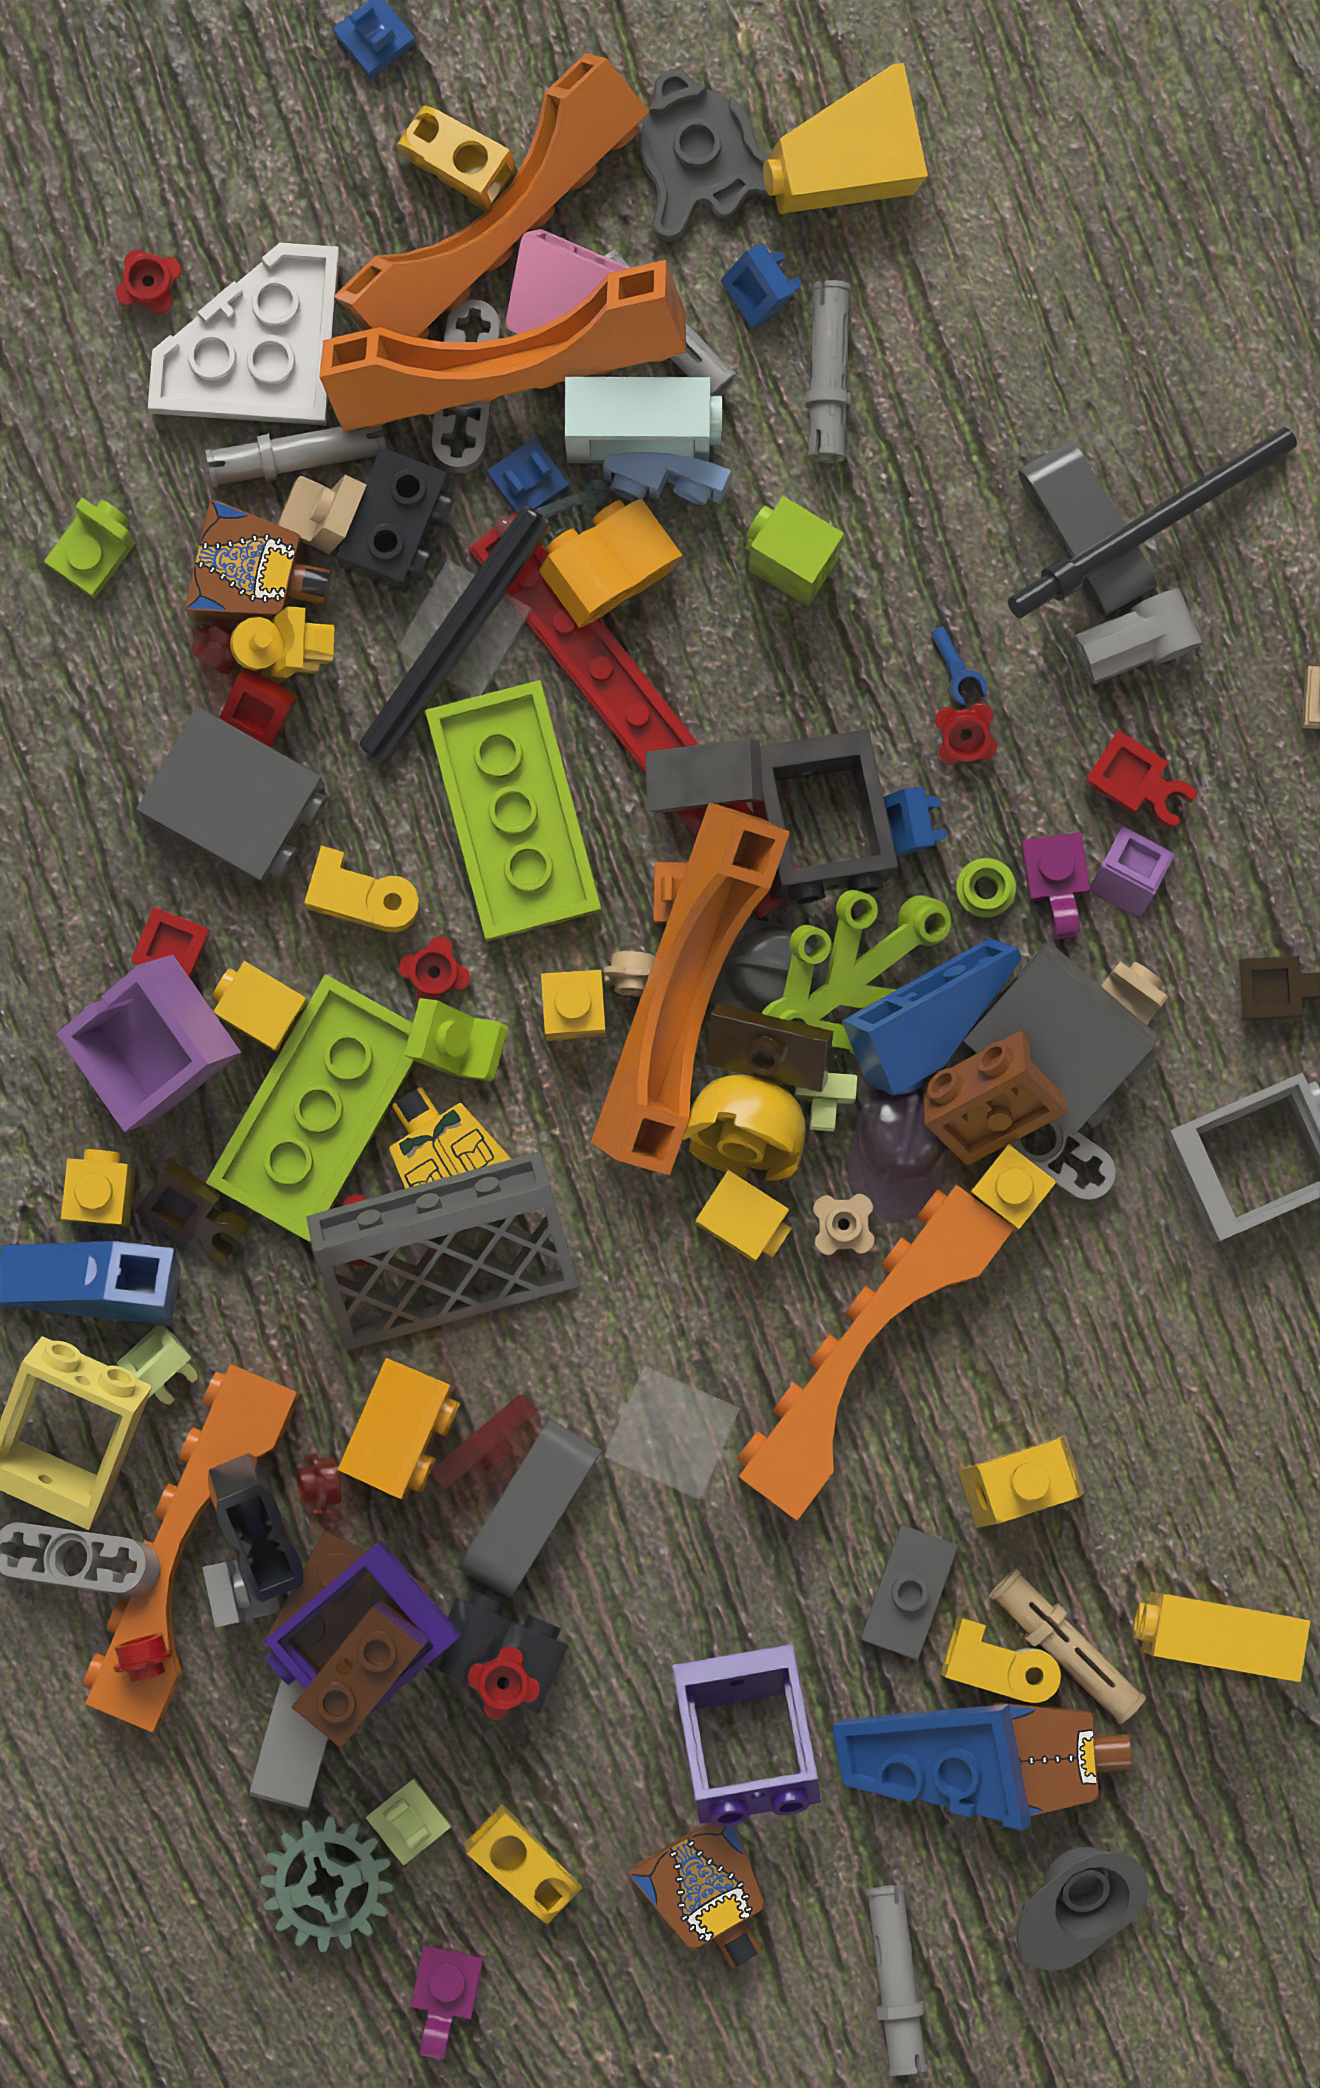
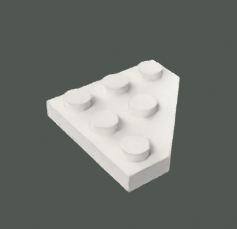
M292 243L277 244L262 257V262L237 283L235 281L232 282L198 311L199 315L173 337L171 335L155 347L152 350L148 410L150 414L327 426L329 398L319 375L323 340L334 338L336 299L333 296L337 293L339 247Z

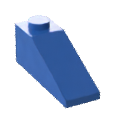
M988 938L842 1020L866 1083L892 1095L907 1094L923 1086L926 1082L925 1077L946 1065L1022 959L1019 949Z

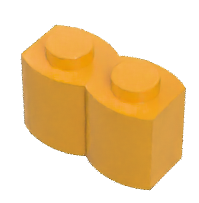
M642 498L627 506L621 500L613 502L592 519L595 527L581 534H578L574 528L567 530L545 548L549 555L539 569V572L579 628L602 617L626 599L635 596L673 571L683 556Z

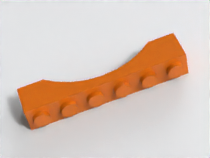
M585 53L544 92L539 123L528 154L511 184L485 213L465 229L434 245L401 254L377 255L373 257L333 297L363 331L381 327L402 335L425 339L429 334L428 326L443 311L450 312L456 309L469 297L472 290L470 285L485 271H493L505 263L513 253L512 245L527 230L533 231L541 227L552 217L555 212L554 204L569 189L576 190L582 187L595 175L597 171L595 164L611 149H619L634 138L639 130L637 124L649 113V110L607 58Z
M662 260L608 273L591 294L567 313L541 327L507 338L480 342H439L410 337L377 327L323 340L319 378L343 432L363 427L373 428L389 421L419 414L430 415L445 408L476 401H491L499 396L523 390L547 388L558 382L565 381V377L604 375L615 369L645 362H661L671 356L686 353V313L667 261Z
M709 802L591 1140L592 1144L615 1160L670 1175L690 1119V1090L693 1064L700 1029L711 992L723 962L738 933L754 908L771 888L790 834L789 831L761 818Z
M957 1184L948 1195H945L939 1189L935 1191L916 1217L925 1226L914 1241L909 1243L901 1237L880 1265L889 1274L876 1292L865 1285L844 1313L853 1320L852 1324L840 1340L831 1334L826 1337L808 1362L817 1371L803 1389L793 1382L772 1410L781 1418L767 1437L756 1431L736 1458L739 1463L745 1466L738 1477L796 1521H798L834 1472L833 1436L838 1405L849 1374L867 1344L891 1318L914 1301L946 1286L974 1280L979 1277L1014 1230L1012 1225Z
M229 1364L226 1374L218 1371L215 1372L202 1402V1405L211 1408L202 1430L192 1427L179 1455L178 1461L187 1464L178 1487L169 1483L161 1496L154 1517L163 1520L154 1543L147 1540L143 1541V1543L154 1549L159 1558L160 1571L158 1579L147 1593L137 1597H130V1599L120 1596L106 1628V1630L115 1633L106 1656L99 1653L95 1654L83 1680L82 1687L91 1690L86 1700V1705L152 1733L160 1729L183 1675L174 1636L172 1607L175 1580L186 1542L201 1514L212 1501L208 1488V1471L213 1467L247 1453H250L259 1460L277 1450L302 1393L232 1364ZM133 1562L130 1573H135L137 1562ZM162 1633L166 1650H172V1657L163 1662L166 1672L155 1677L130 1682L128 1672L118 1673L114 1671L113 1666L119 1664L114 1647L126 1641Z

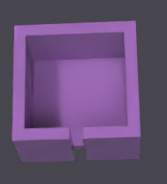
M174 955L137 965L101 996L103 1000L92 1003L56 1033L124 1132L162 1118L241 1053Z

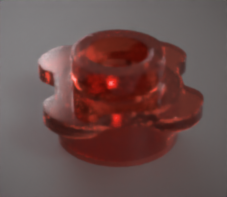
M214 621L211 627L206 624H202L200 627L194 625L191 632L196 636V639L190 646L191 652L208 666L229 675L235 665L239 664L232 655L230 648L233 630L217 621Z
M317 1453L304 1455V1467L297 1468L296 1481L302 1504L310 1503L312 1512L314 1514L326 1513L327 1506L341 1503L342 1492L339 1471L337 1470L338 1467L334 1457L319 1458Z

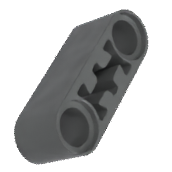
M1073 441L1065 442L1018 469V476L1027 496L1065 558L1071 560L1125 526L1086 458ZM1138 546L1082 580L1084 591L1096 610L1103 617L1112 614L1157 587L1153 571Z
M550 1418L458 1569L510 1601L602 1450Z

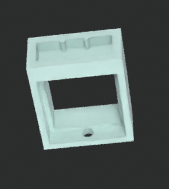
M565 377V443L567 463H604L607 455L627 452L670 453L709 462V446H721L722 396H710V377Z

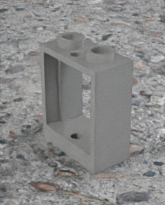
M1303 1072L1178 1126L1164 1134L1212 1244L1320 1198V1181L1248 1213L1235 1217L1199 1137L1201 1134L1287 1097L1320 1170V1087L1315 1081L1308 1084Z

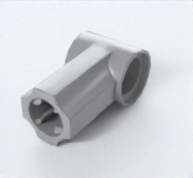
M1179 588L1148 598L1135 605L1131 609V613L1075 635L1074 640L1079 658L1093 684L1153 661L1154 665L1168 662L1195 650L1203 644Z

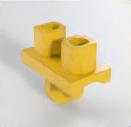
M286 607L271 620L254 617L241 622L231 635V653L236 662L244 668L254 671L264 670L261 675L277 684H281L296 672L314 674L319 671L320 664H329L333 661L335 628L334 625L305 623V608Z

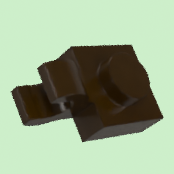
M1299 956L1244 958L1237 961L1241 1021L1301 1018L1303 1016L1302 1000H1320V972L1300 973Z

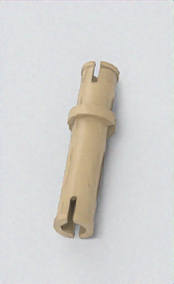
M1017 1568L1013 1569L996 1585L989 1594V1597L999 1603L1027 1631L1024 1638L1032 1646L1040 1644L1114 1718L1118 1725L1124 1723L1139 1709L1146 1696L1143 1693L1140 1694L1064 1618L1067 1612L1058 1603L1052 1606L1020 1575L1021 1572Z

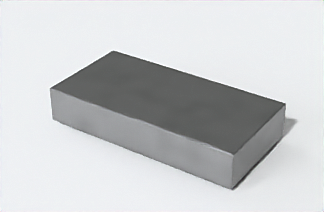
M748 738L645 752L648 811L664 813L708 807L709 802L718 805H730L763 801L760 740Z

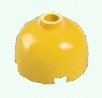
M734 1073L713 1080L695 1098L690 1109V1119L683 1136V1141L690 1138L691 1143L688 1151L695 1158L714 1169L725 1173L729 1170L739 1177L746 1178L748 1171L745 1166L757 1170H767L765 1180L776 1181L791 1177L798 1169L804 1149L806 1127L801 1105L779 1082L743 1073Z

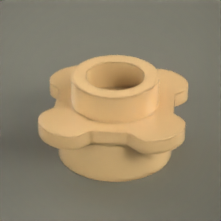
M635 951L613 953L611 966L604 968V982L615 986L614 991L618 994L641 997L655 956Z
M856 1194L850 1200H834L829 1195L820 1197L813 1206V1212L819 1218V1234L815 1238L816 1248L825 1255H832L837 1249H853L859 1254L869 1251L874 1244V1236L868 1227V1215L873 1209L871 1200L863 1194ZM840 1219H847L850 1226L847 1230H841L838 1227Z

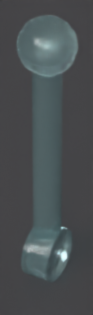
M591 480L586 484L582 492L535 510L547 518L586 502L594 506L599 505L607 497L608 489L601 480ZM507 515L501 516L496 520L495 532L499 537L503 536L514 518Z

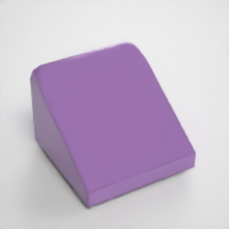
M1122 826L1090 885V891L1130 914L1140 917L1153 898L1175 854Z

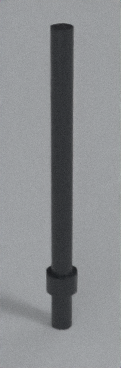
M1286 427L1280 429L1071 560L1065 557L1057 560L1041 571L1040 579L1008 598V606L1011 612L1021 619L1053 598L1061 601L1082 588V580L1296 448L1297 440L1295 435Z

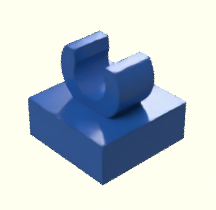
M368 0L332 28L335 38L369 80L416 45L415 37L385 0Z
M764 243L747 250L720 280L751 328L768 322L802 284L799 277L793 278L791 281L787 280L779 268V264L786 258L783 252L774 251L770 253Z
M535 437L487 470L489 479L513 512L517 514L525 506L531 507L538 512L570 489L565 477Z
M924 787L904 788L884 796L896 858H903L934 846L935 842L947 837L946 829H932L929 811L940 807L941 801L934 796L926 797Z

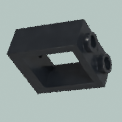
M869 729L760 746L763 801L751 802L755 817L785 829L776 781L853 769L872 855L871 857L793 869L787 840L769 890L771 900L789 897L791 905H803L824 899L826 897L825 891L847 888L848 891L857 890L869 894L881 890L884 887L883 882H887L898 868Z

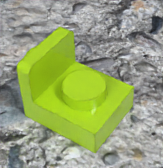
M81 498L75 506L78 512L77 517L49 553L44 563L95 600L134 547L136 541L131 532L126 528L130 519L117 508L102 499L95 507L84 498Z
M420 998L404 1056L448 1076L491 1082L495 1078L508 1027L499 1021L474 1018L438 1000Z

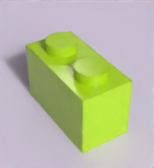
M782 496L774 510L766 505L763 506L746 534L749 540L745 549L750 551L748 570L809 607L840 558L844 533L785 496Z

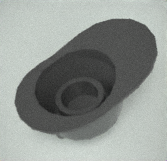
M748 918L723 962L711 992L709 1003L714 1006L718 1003L762 1014L763 1010L770 1003L782 998L792 958L789 947L790 937L797 927ZM813 935L805 941L804 950L806 954L811 953L815 949L816 938ZM829 956L821 963L814 964L809 995L824 985L830 961Z
M1076 1847L1062 1853L1051 1863L1044 1877V1886L1025 1905L1017 1923V1944L1022 1956L1034 1967L1049 1971L1070 1968L1085 1959L1140 1914L1147 1901L1149 1887L1143 1867L1131 1856L1092 1847Z

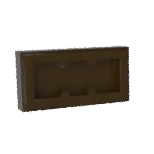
M717 1003L711 1013L706 1065L822 1092L828 1081L834 1031Z

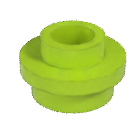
M980 858L970 862L962 869L956 882V895L959 903L968 913L979 918H992L1005 912L1013 902L1016 893V882L1010 869L1002 862L992 858ZM985 878L993 881L997 889L996 895L991 899H982L977 896L974 885L978 880Z

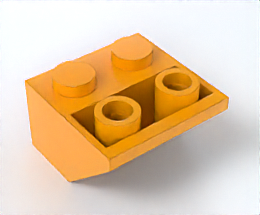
M386 1358L337 1470L400 1499H408L411 1490L423 1492L436 1462V1458L427 1455L435 1434L447 1436L461 1404L451 1399L456 1387Z

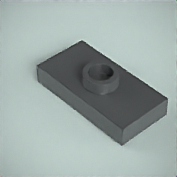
M900 1524L860 1639L918 1660L958 1545Z

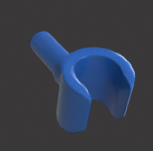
M940 627L932 631L931 635L952 677L948 685V693L951 700L960 706H966L963 697H961L958 691V685L965 677L972 679L981 697H985L987 693L986 680L978 672L967 670L945 628Z

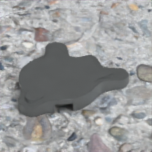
M670 69L661 73L654 83V100L649 108V114L643 123L641 133H639V157L644 173L657 193V206L652 221L655 237L664 242H674L680 239L688 226L694 209L699 205L708 206L718 220L728 221L736 215L743 202L750 196L775 199V195H768L764 184L763 165L764 161L768 160V156L760 149L755 139L753 125L744 108L731 96L728 99L719 93L706 90L705 85L695 82L682 70Z

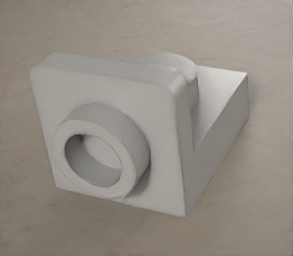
M236 1560L202 1567L215 1628L279 1612L280 1602L278 1596L261 1602L248 1591L240 1575Z

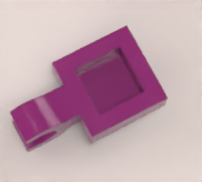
M1081 832L1022 840L1020 846L1029 902L1047 900L1054 941L1077 938V933L1080 932V923L1073 896L1087 895L1090 892Z
M428 1945L423 1946L411 2003L413 2008L429 2011L419 2055L443 2060L446 2054L453 2016L471 2019L484 1957Z

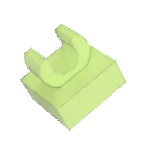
M828 1073V1081L822 1092L797 1086L794 1087V1098L796 1100L812 1101L809 1130L834 1131L837 1103L853 1104L856 1100L857 1075Z
M156 1325L117 1362L119 1367L130 1371L136 1379L152 1385L148 1398L155 1394L161 1402L169 1405L175 1400L164 1386L169 1378L179 1372L184 1374L192 1383L198 1379L195 1369L189 1363L191 1356L176 1336L164 1325Z
M415 1778L366 1817L403 1866L452 1827V1824Z

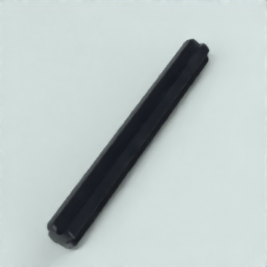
M525 506L521 508L360 740V747L365 753L382 763L390 761L550 531L551 522L531 507Z

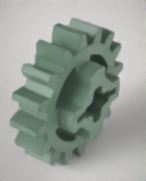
M329 1815L324 1825V1830L318 1831L310 1818L302 1822L304 1837L299 1839L293 1833L286 1831L281 1836L284 1846L288 1849L286 1853L270 1851L266 1857L272 1865L277 1867L276 1873H270L261 1877V1885L275 1888V1895L263 1904L264 1909L275 1910L280 1908L283 1916L275 1928L279 1932L291 1925L299 1929L295 1944L300 1947L312 1935L318 1937L320 1952H326L331 1943V1938L337 1936L345 1949L350 1948L353 1945L352 1930L357 1928L361 1933L369 1937L375 1930L371 1920L368 1918L370 1913L386 1916L389 1907L379 1900L378 1897L379 1894L392 1892L395 1889V1882L381 1879L380 1872L391 1865V1858L380 1857L375 1859L372 1851L376 1848L380 1839L375 1835L368 1838L365 1842L357 1838L360 1830L359 1822L354 1821L347 1828L346 1832L338 1830L336 1816ZM327 1842L337 1843L349 1848L360 1860L347 1862L332 1855ZM304 1850L307 1869L301 1880L287 1885L290 1866L295 1857ZM321 1865L322 1868H326L330 1876L340 1874L343 1879V1883L335 1891V1902L329 1898L325 1890L316 1892L312 1884L320 1877L319 1867ZM368 1882V1893L365 1903L352 1916L348 1898L354 1887ZM304 1905L313 1907L324 1913L326 1922L329 1924L314 1922L303 1916L296 1908Z

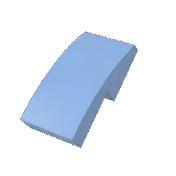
M627 452L607 455L603 464V480L611 483L609 489L616 495L632 502L644 497L658 502L666 482L675 485L674 493L690 502L705 505L709 499L721 505L731 478V470L700 459L670 453Z

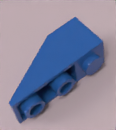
M117 1241L2 1245L0 1254V1306L172 1326L181 1267L174 1248Z

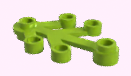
M849 890L843 893L836 904V914L839 920L824 985L809 995L814 964L821 963L828 957L831 950V939L827 932L811 925L800 926L790 937L789 947L792 958L783 997L770 1003L763 1010L762 1014L790 1021L796 1018L798 1023L834 1031L832 1046L848 1049L854 1054L844 1026L820 1019L839 1005L864 1009L896 991V989L867 984L919 944L933 946L941 942L948 935L951 928V916L948 908L941 901L928 896L917 895L909 898L899 910L898 929L856 960L862 929L869 927L875 921L878 906L875 899L869 894L857 890ZM861 900L863 910L858 918L853 919L851 908L856 901ZM934 913L933 926L929 932H926L925 921L929 915ZM811 935H815V949L811 953L806 954L804 950L805 941Z

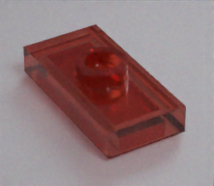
M519 1394L434 1467L432 1475L445 1490H449L479 1463L486 1471L490 1470L514 1449L507 1439L536 1415L539 1410L525 1394Z

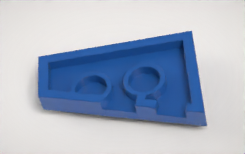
M1009 1704L841 1719L832 1725L843 1785L908 1802L917 1799L949 1807V1812L970 1818L976 1814L1003 1821L1002 1826L1024 1831L1031 1825Z

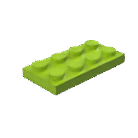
M541 680L425 710L486 942L602 912Z
M325 974L207 1179L206 1184L311 1242L306 1216L332 1209L416 1062L404 1056L413 1023Z

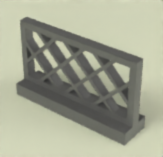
M541 1151L306 1216L314 1257L318 1269L321 1270L346 1351L579 1286ZM541 1208L545 1210L546 1216L533 1234L510 1224L516 1215ZM476 1226L488 1230L475 1250L452 1241L455 1234L461 1230ZM550 1233L554 1243L546 1240ZM501 1236L524 1245L511 1265L488 1256ZM418 1242L429 1246V1249L417 1266L393 1257L400 1247ZM537 1251L559 1260L561 1266L560 1271L538 1277L524 1271ZM442 1253L466 1262L453 1281L429 1272ZM357 1259L371 1263L358 1283L336 1274L334 1269L336 1265ZM478 1268L502 1277L494 1289L481 1293L466 1288V1285ZM383 1269L408 1278L395 1297L371 1288ZM420 1284L443 1293V1296L436 1305L424 1309L410 1305L408 1301ZM342 1292L349 1295L345 1301ZM362 1300L385 1310L377 1322L353 1328L350 1317Z

